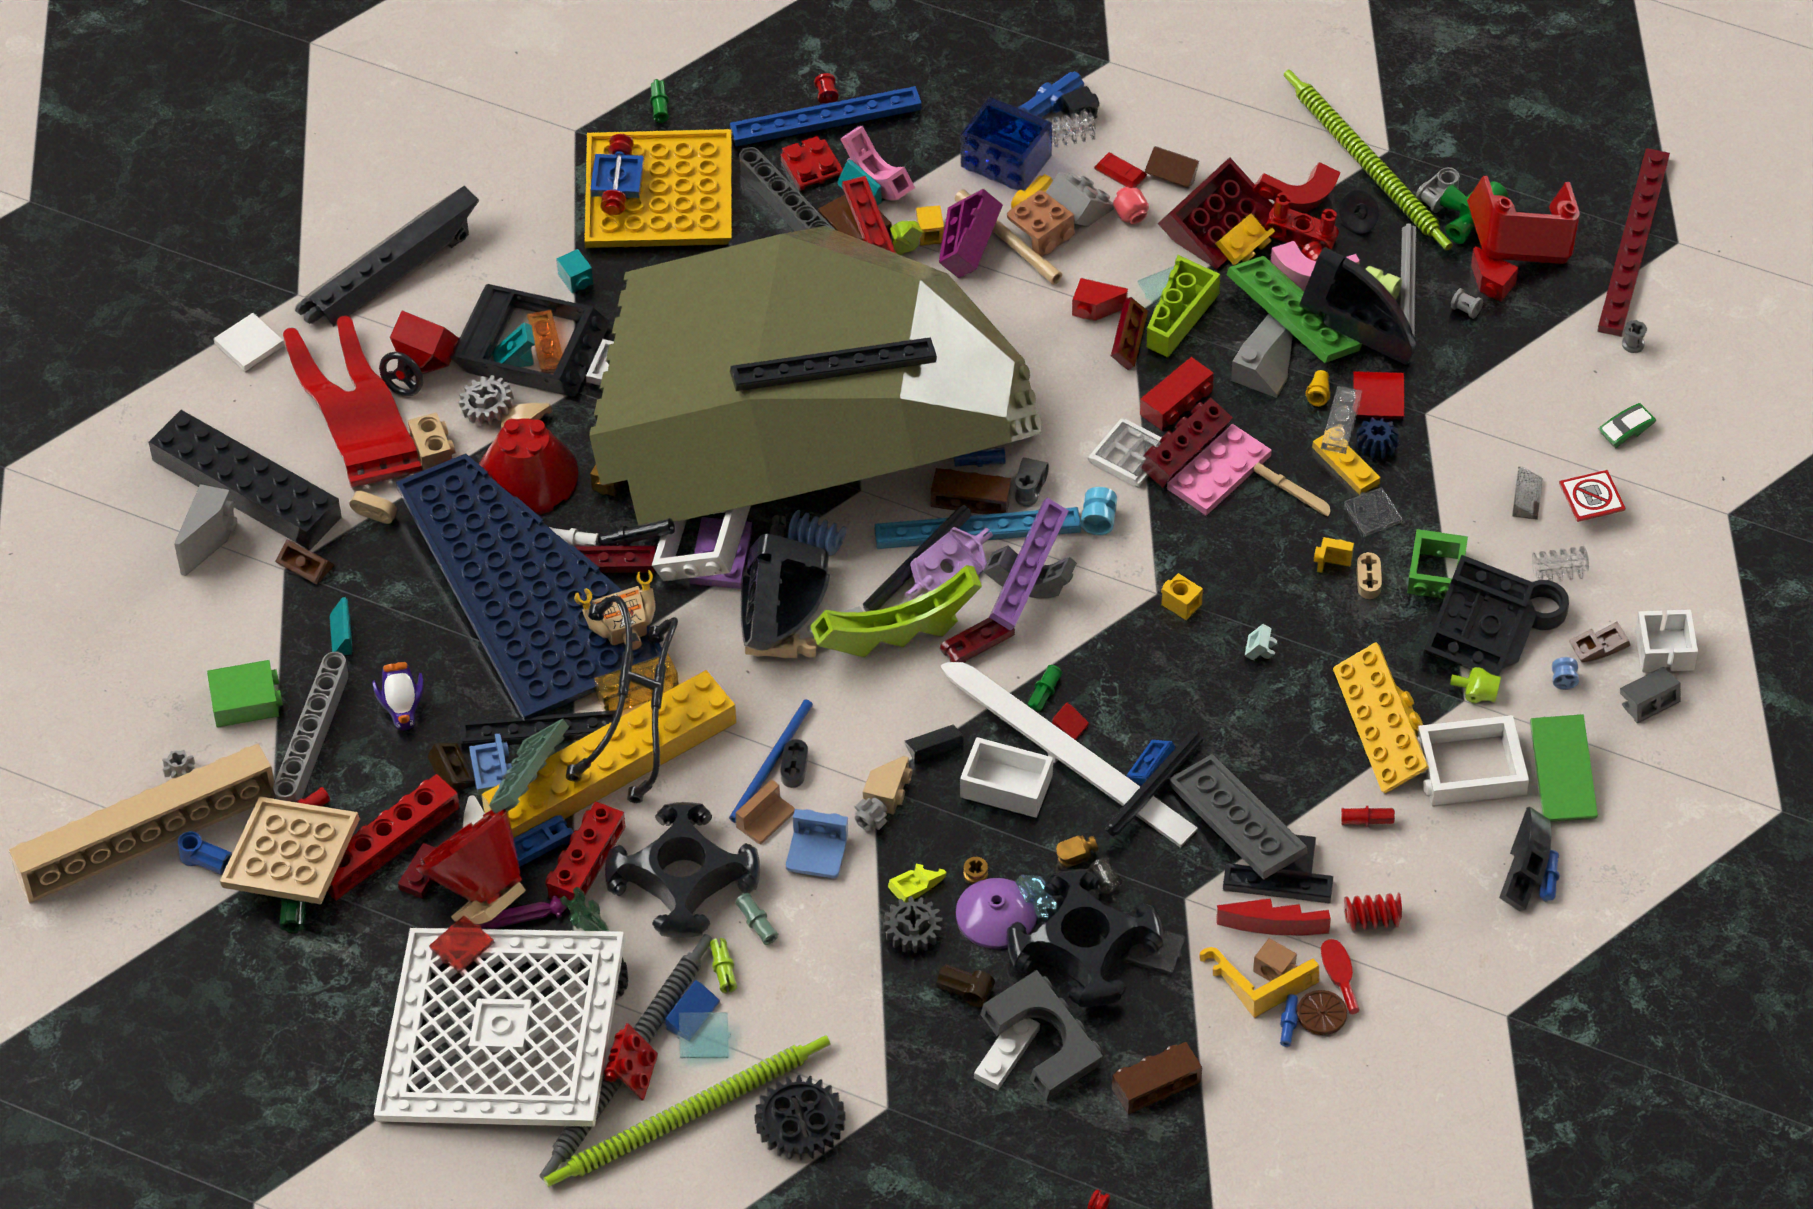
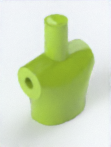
M1475 667L1471 670L1468 678L1452 674L1450 685L1466 688L1465 698L1471 703L1481 701L1495 702L1501 677L1490 674L1483 668Z

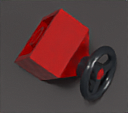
M401 310L390 335V340L396 352L384 355L379 364L382 380L390 390L398 395H416L423 386L422 374L450 365L452 360L450 356L459 337L443 326ZM398 359L397 368L394 371L387 372L388 362ZM413 376H415L416 382L411 379ZM397 379L404 382L410 389L401 388L392 380Z

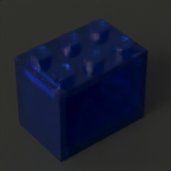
M991 97L987 98L961 133V167L1018 191L1021 189L1025 191L1052 156V122Z

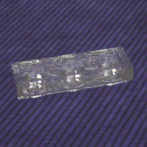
M1337 386L1321 449L1346 454L1362 397L1361 390Z

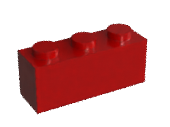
M1190 357L1140 399V415L1161 431L1168 425H1173L1180 415L1185 411L1191 410L1197 401L1211 393L1214 387V373Z

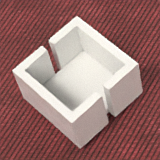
M1667 610L1664 630H1660L1663 616L1662 611H1639L1635 633L1642 672H1653L1661 667L1665 669L1670 667L1671 671L1694 670L1698 648L1691 610Z

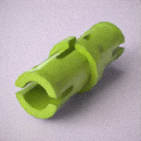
M716 938L710 942L714 959L712 963L713 971L717 973L720 991L727 993L726 986L728 985L729 992H733L737 989V983L733 974L734 962L729 957L726 939L720 938L721 945L719 946Z

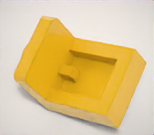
M1323 537L1321 547H1316L1314 562H1318L1317 572H1323L1325 562L1350 567L1354 543Z

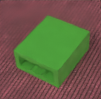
M270 660L207 670L216 727L279 717L278 706L283 705L280 690H275L274 685H279L277 669L271 670Z

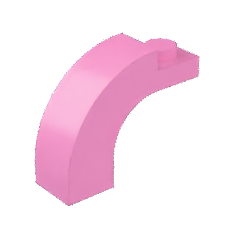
M863 126L855 128L841 138L850 157L849 159L881 185L883 199L898 200L915 188L905 167H893L879 156Z
M1295 241L1272 248L1271 263L1305 291L1316 261L1305 257ZM1356 254L1347 256V258L1360 265V260Z

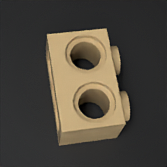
M437 412L408 420L410 436L415 442L418 459L423 471L452 459V455L455 454L452 439L447 440L448 429L445 421L440 422Z

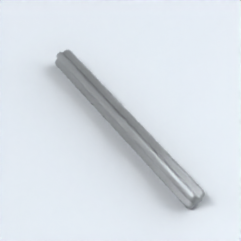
M1406 224L1405 227H1402L1400 307L1415 337L1417 229L1415 226H1411V224Z

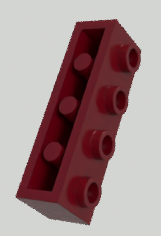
M1212 398L1204 404L1199 402L1191 411L1192 415L1189 418L1184 416L1176 424V430L1173 433L1168 431L1160 439L1159 442L1161 444L1157 448L1153 445L1143 455L1145 461L1141 468L1162 488L1221 435L1233 419Z

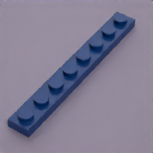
M916 86L731 122L730 129L735 146H741L922 110V103Z

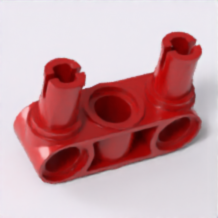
M1279 193L1275 200V206L1270 211L1268 221L1264 227L1266 231H1269L1271 228L1275 230L1270 237L1286 243L1295 241L1296 245L1300 248H1304L1307 244L1317 241L1323 248L1332 249L1339 235V230L1335 226L1337 213L1332 209H1325L1321 220L1308 214L1289 209L1291 197L1286 193Z

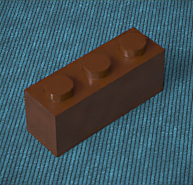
M936 468L931 487L932 508L955 511L960 505H965L971 510V513L976 514L1007 513L1011 497V478Z
M1187 1042L1180 1045H1172L1160 1054L1147 1056L1140 1063L1119 1069L1112 1075V1090L1129 1115L1201 1082L1202 1066Z

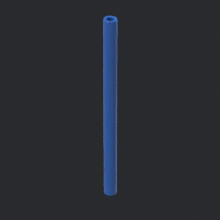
M803 700L729 816L732 822L736 823L735 812L759 791L782 755L786 743L792 739L813 706L811 701Z

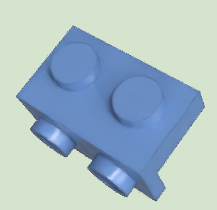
M500 733L495 734V743L469 746L478 795H482V793L499 785L507 777L505 775L507 770L512 768L511 763L506 764L505 758H509L507 742L502 743Z

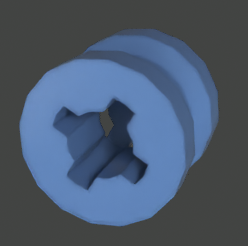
M1562 657L1553 661L1552 672L1554 675L1552 679L1553 685L1556 688L1571 689L1578 685L1579 676L1576 673L1578 671V663L1575 659Z

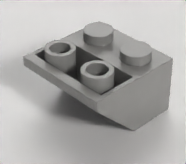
M1058 172L1045 192L1074 214L1075 224L1087 227L1114 209L1113 203L1109 200L1110 196L1106 192L1095 189L1093 187L1094 182L1085 176L1079 178L1073 173L1067 175Z

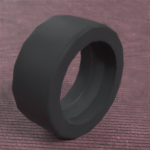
M1550 580L1533 581L1535 585L1530 599L1536 597L1550 598L1559 605V609L1551 613L1536 611L1537 615L1532 628L1551 630L1559 627L1565 621L1568 614L1569 596L1558 583Z

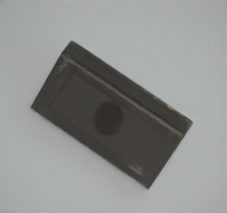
M1518 466L1512 516L1538 520L1543 478Z

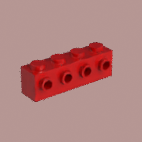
M596 801L590 810H586L579 830H575L572 833L570 845L566 851L563 850L561 852L557 867L554 871H550L546 878L545 885L548 888L550 899L553 896H557L562 901L570 902L571 907L579 908L606 862L608 851L614 848L626 827L623 811Z

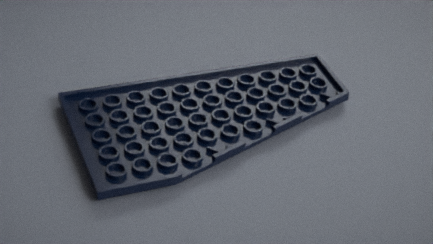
M466 453L396 482V487L521 717L526 719L532 716H541L619 682L623 653L626 649L625 642L613 645L608 638H602L591 631L582 612L583 605L577 604L574 599L575 594L579 593L580 599L586 601L587 596L584 589H589L592 592V600L623 591L600 572L597 565L576 547L564 541L543 522L541 517L519 498H514ZM649 625L646 626L647 634L639 637L642 645L638 649L632 650L633 663L631 672L637 674L656 667L662 650L660 643L651 642L648 639Z

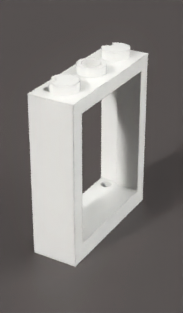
M750 506L723 511L726 513L714 552L676 556L687 519L674 522L675 533L660 537L652 563L653 568L663 581L730 573Z
M1513 715L1418 726L1417 739L1429 766L1426 771L1420 774L1425 775L1426 780L1423 782L1424 792L1426 796H1430L1432 806L1527 795L1529 778ZM1501 736L1510 776L1440 783L1431 744Z

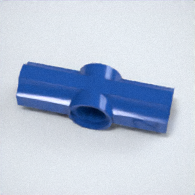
M1076 71L1070 72L1052 85L1049 82L1043 84L1038 89L1036 96L1018 107V113L1022 121L1029 125L1030 123H1035L1051 111L1053 113L1060 112L1061 95L1084 87L1080 74Z

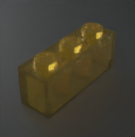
M668 653L665 661L666 673L663 693L679 685L678 672ZM660 656L632 665L631 672L654 680L655 669ZM621 669L594 678L596 697L603 711L617 709ZM630 682L629 693L623 710L652 700L653 690Z

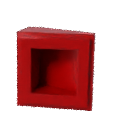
M1066 703L1052 720V724L1074 740L1089 725V722L1069 703Z

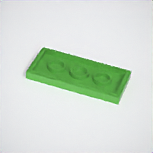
M1584 714L1531 718L1530 727L1542 815L1550 819V822L1597 818L1598 813Z

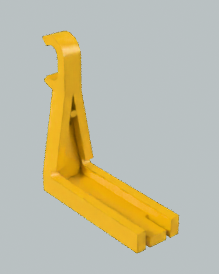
M1207 947L1199 954L1200 961H1205L1208 958L1215 959L1218 965L1213 966V976L1222 975L1254 1018L1286 1001L1288 995H1297L1319 983V964L1313 958L1254 990V986L1217 948Z

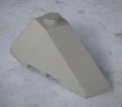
M1268 314L1243 343L1232 361L1231 381L1277 398L1287 381L1293 334L1285 329L1273 316Z

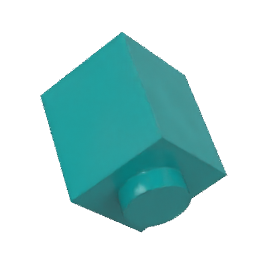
M578 249L556 258L558 276L571 293L583 290L593 284L592 267Z

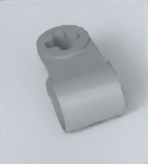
M1449 167L1441 169L1429 181L1420 186L1416 192V198L1420 202L1423 201L1429 205L1434 213L1439 212L1443 208L1440 205V200L1445 190L1452 184L1459 188L1458 171Z

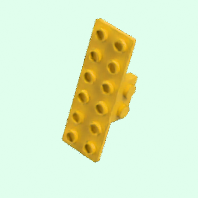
M1373 643L1334 666V673L1381 791L1387 793L1426 771L1429 766L1417 739L1418 726L1423 725L1422 720L1412 708L1414 700L1408 691L1403 692L1395 684L1380 645Z

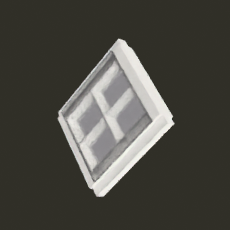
M1121 418L1090 454L1088 461L1133 486L1140 487L1149 476L1141 468L1145 461L1143 455L1151 446L1154 445L1157 448L1161 444L1159 441L1162 437L1127 419Z

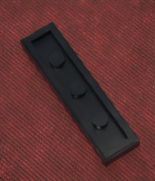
M1226 863L1223 891L1331 903L1334 876L1312 873L1311 880L1272 875L1263 879L1251 866Z

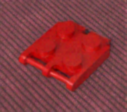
M818 136L802 141V147L795 143L782 148L781 162L799 191L805 190L806 186L815 183L823 184L825 183L824 180L832 177H840L843 171L826 140H820ZM834 170H835V172H832V173H829V174H826V175H822V174H825V173H828V172H831V171H834ZM814 177H815V179H812V180H809V181H806V182H802V181H805V180H808V179H811V178H814Z

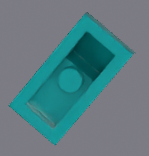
M523 322L496 346L493 352L494 361L517 367L532 366L534 361L531 348L535 345L532 325Z

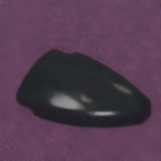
M1324 247L1315 263L1299 307L1319 317L1322 313H1325L1323 322L1329 328L1407 366L1416 348V340L1401 307L1386 287L1366 269L1349 258Z
M763 534L758 537L748 552L747 574L749 576H744L741 581V629L744 646L760 651L768 650L795 635L808 622L822 602L829 584L830 574H827L829 553L825 549L773 534Z

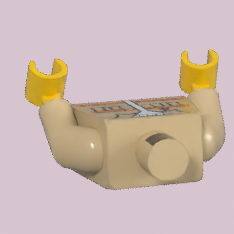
M648 570L649 580L643 582L640 580V572H638L636 579L642 585L641 590L639 586L592 600V592L589 589H584L587 596L586 601L581 600L579 593H576L574 599L577 604L583 605L582 612L589 629L602 638H608L613 645L623 642L626 644L625 622L618 603L613 602V605L605 611L604 618L600 621H595L588 617L590 601L592 604H599L606 597L619 596L626 603L631 618L632 650L638 649L642 645L639 637L647 634L646 626L652 623L656 608L653 588H650L649 584L653 579L652 573Z

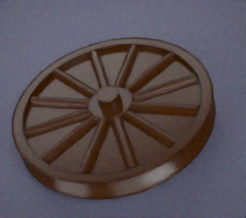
M1326 990L1312 991L1302 997L1298 1004V1020L1303 1028L1313 1034H1333L1345 1024L1347 1007L1344 1001L1333 992Z

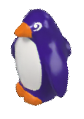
M406 662L384 665L382 670V690L379 689L375 680L372 682L376 699L390 713L397 729L402 731L409 730L414 726L415 710L423 694V675L419 673L418 682L415 684L411 670Z

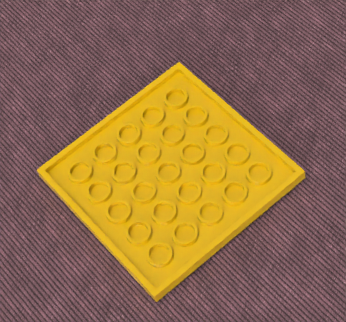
M731 129L587 133L585 248L729 244V241L732 240ZM626 134L633 140L632 155L644 156L640 197L626 198L624 212L612 216L602 211V197L591 196L590 188L595 154H609V140L613 135Z

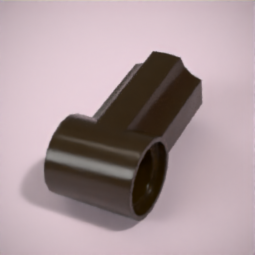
M947 964L941 967L936 981L937 988L962 996L965 1002L974 1007H983L995 985V979L984 971H974L972 974Z

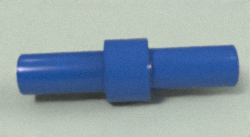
M1293 994L1287 996L1285 1012L1281 1015L1280 1026L1282 1027L1280 1045L1284 1047L1291 1046L1293 1029L1297 1027L1298 1015L1296 1014L1298 997Z

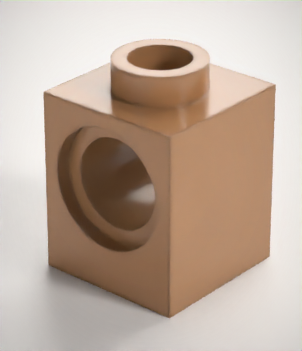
M1268 938L1254 956L1253 972L1268 981H1272L1298 967L1296 965L1297 953Z

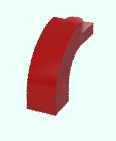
M1318 162L1311 171L1307 183L1298 186L1284 183L1263 173L1255 183L1253 191L1265 199L1273 200L1272 208L1275 206L1277 195L1279 193H1286L1291 197L1289 209L1304 213L1316 208L1323 202L1335 187L1341 172Z

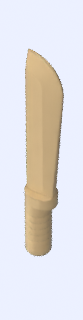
M1257 463L1254 466V472L1277 487H1281L1319 513L1329 516L1330 506L1327 502L1289 481L1283 475L1276 474L1261 463Z

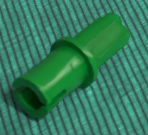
M654 79V82L651 83L652 96L650 104L653 106L654 120L661 123L669 119L667 110L669 98L665 92L664 81Z
M1055 665L1047 666L1041 680L1035 683V691L1028 701V707L1038 712L1043 709L1048 698L1054 694V687L1062 676V670Z

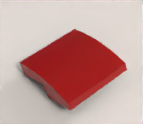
M1353 371V418L1403 419L1404 373Z

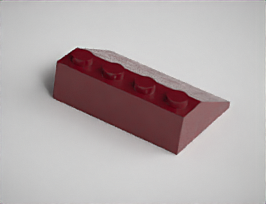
M1229 157L1157 224L1175 243L1217 269L1228 258L1215 243L1251 213L1262 226L1265 225L1273 204L1269 199H1265L1253 191L1255 184Z

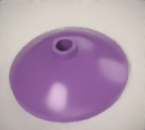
M989 878L972 884L962 893L956 906V921L962 934L974 944L989 949L1007 948L1006 931L1011 924L1020 922L1026 927L1027 934L1032 933L1037 922V905L1031 893L1021 884L1004 878Z

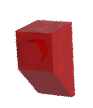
M1478 247L1473 249L1471 267L1479 291L1501 302L1516 284L1518 267L1502 259L1490 258Z
M1080 278L1072 299V316L1097 321L1122 310L1124 300L1128 299V289Z

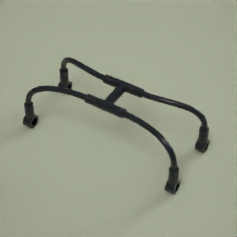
M611 596L604 598L599 604H591L588 617L595 621L602 620L605 611L613 605V602L618 603L622 610L626 631V649L623 653L619 680V701L612 723L598 747L588 758L582 759L576 765H568L566 779L574 782L580 781L582 773L591 766V763L607 746L619 724L631 682L653 690L651 700L653 769L650 778L639 786L629 787L627 795L628 801L641 803L644 794L652 789V785L655 783L659 773L658 715L661 709L664 690L665 661L678 625V619L676 617L667 619L659 626H652L649 629L648 639L655 643L663 642L664 635L667 633L653 680L631 672L633 637L629 610L621 597Z

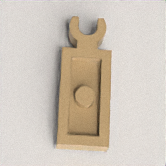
M795 634L781 644L765 651L745 646V654L781 658H797L798 654H803L806 657H816L818 645L815 637L800 639V634Z

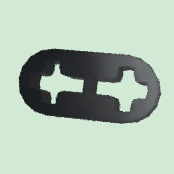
M793 739L787 742L784 747L780 771L781 782L786 787L796 788L804 782L808 762V746L804 741ZM795 750L800 751L798 752L797 759L793 758ZM796 768L794 777H789L791 769Z

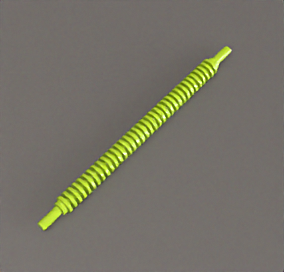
M1290 69L1286 70L1283 76L1295 88L1296 97L1333 135L1340 145L1344 147L1424 235L1434 237L1445 250L1451 249L1453 243L1441 232L1439 221L1412 194L1311 84L1302 82Z
M824 1035L805 1046L799 1045L796 1047L792 1045L790 1049L786 1048L783 1052L780 1051L777 1055L771 1056V1059L767 1058L759 1062L758 1065H753L752 1069L749 1067L745 1071L739 1072V1075L735 1074L727 1078L726 1081H721L720 1085L717 1083L713 1087L707 1088V1091H701V1095L697 1093L694 1097H689L688 1101L685 1099L681 1104L677 1103L675 1107L671 1106L668 1110H663L662 1114L659 1112L655 1116H651L649 1120L642 1121L643 1124L640 1122L636 1124V1127H630V1131L626 1129L623 1133H618L617 1137L614 1135L610 1137V1140H604V1144L600 1142L597 1146H592L591 1150L586 1149L584 1153H578V1157L576 1155L572 1156L571 1160L567 1162V1166L543 1177L547 1187H550L570 1176L576 1177L579 1175L582 1177L585 1175V1172L588 1174L592 1172V1169H598V1165L602 1167L605 1163H610L611 1159L614 1161L618 1159V1156H624V1152L628 1154L631 1150H636L637 1146L642 1147L644 1143H650V1139L654 1141L657 1137L663 1136V1133L667 1134L670 1130L673 1131L676 1127L679 1128L683 1124L689 1123V1120H695V1116L699 1118L702 1114H707L708 1110L711 1112L715 1108L721 1107V1104L725 1105L728 1101L731 1102L734 1098H739L740 1094L743 1096L747 1092L752 1091L753 1088L760 1087L759 1084L762 1086L766 1082L772 1081V1078L776 1079L784 1075L785 1072L788 1073L791 1069L794 1070L798 1066L804 1065V1061L808 1059L809 1055L831 1045L827 1035Z

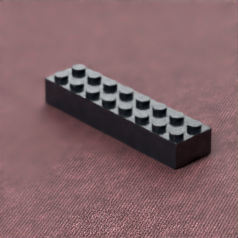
M180 410L149 441L152 461L197 487L201 484L229 490L231 501L234 502V508L309 551L342 518L339 498L183 410Z

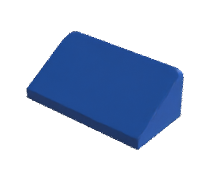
M1151 740L1126 777L1137 785L1142 786L1176 748L1172 741Z
M695 980L666 1017V1030L690 1042L719 1004L720 1000L702 983Z

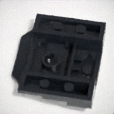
M1461 555L1423 653L1446 662L1450 661L1470 670L1475 667L1483 668L1488 673L1499 676L1502 668L1519 662L1537 613L1530 595L1535 583Z

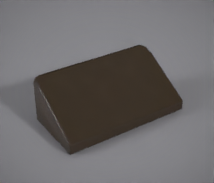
M435 743L428 754V759L435 774L439 775L456 792L474 786L475 779L458 744Z

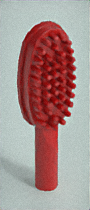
M1328 939L1321 945V958L1324 968L1334 985L1340 987L1349 1013L1356 1014L1360 1009L1350 985V980L1353 976L1350 957L1341 942L1335 939Z

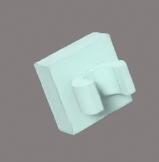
M1262 624L1248 635L1245 651L1246 657L1254 660L1261 655L1269 659L1275 655V651L1269 649L1277 644V640L1270 637V627Z

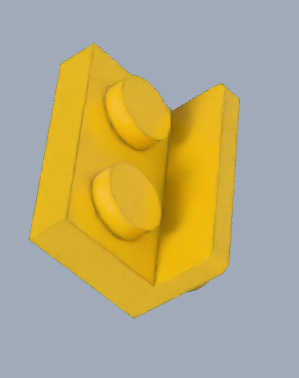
M1251 213L1215 244L1230 262L1236 265L1241 260L1243 262L1250 260L1255 255L1253 250L1257 246L1261 250L1272 240L1269 236L1275 230L1271 228L1269 231H1266Z

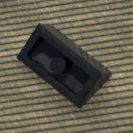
M952 724L905 740L904 743L914 763L963 747V735Z

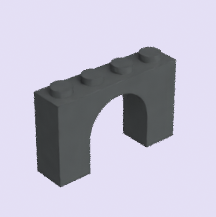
M1037 970L983 1004L980 1015L996 1036L1027 1018L1044 1019L1053 1024L1059 1031L1063 1042L1062 1049L1033 1068L1030 1076L1031 1082L1046 1101L1099 1067L1103 1057L1100 1046L1094 1040H1090L1081 1021L1073 1018L1064 999L1057 997L1048 978L1042 977Z

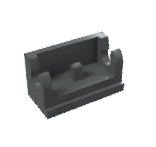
M1661 667L1621 687L1620 694L1627 700L1622 703V706L1634 718V721L1639 723L1681 702V683L1669 671Z

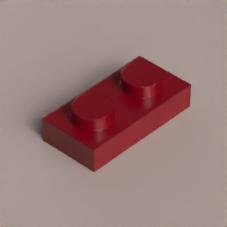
M425 843L422 844L399 880V890L423 899L433 880L419 873L416 866L418 864L424 865L423 858L432 852L435 847Z

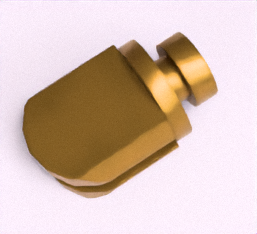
M1083 835L1062 841L1057 844L1056 848L1058 860L1066 868L1088 861L1091 858V850L1093 853L1099 851L1094 837H1088V841H1086Z

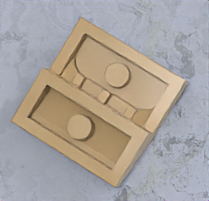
M518 882L510 889L503 888L499 891L502 896L491 904H488L486 901L482 903L476 900L473 902L469 901L451 917L454 921L464 924L486 923L496 917L526 890Z

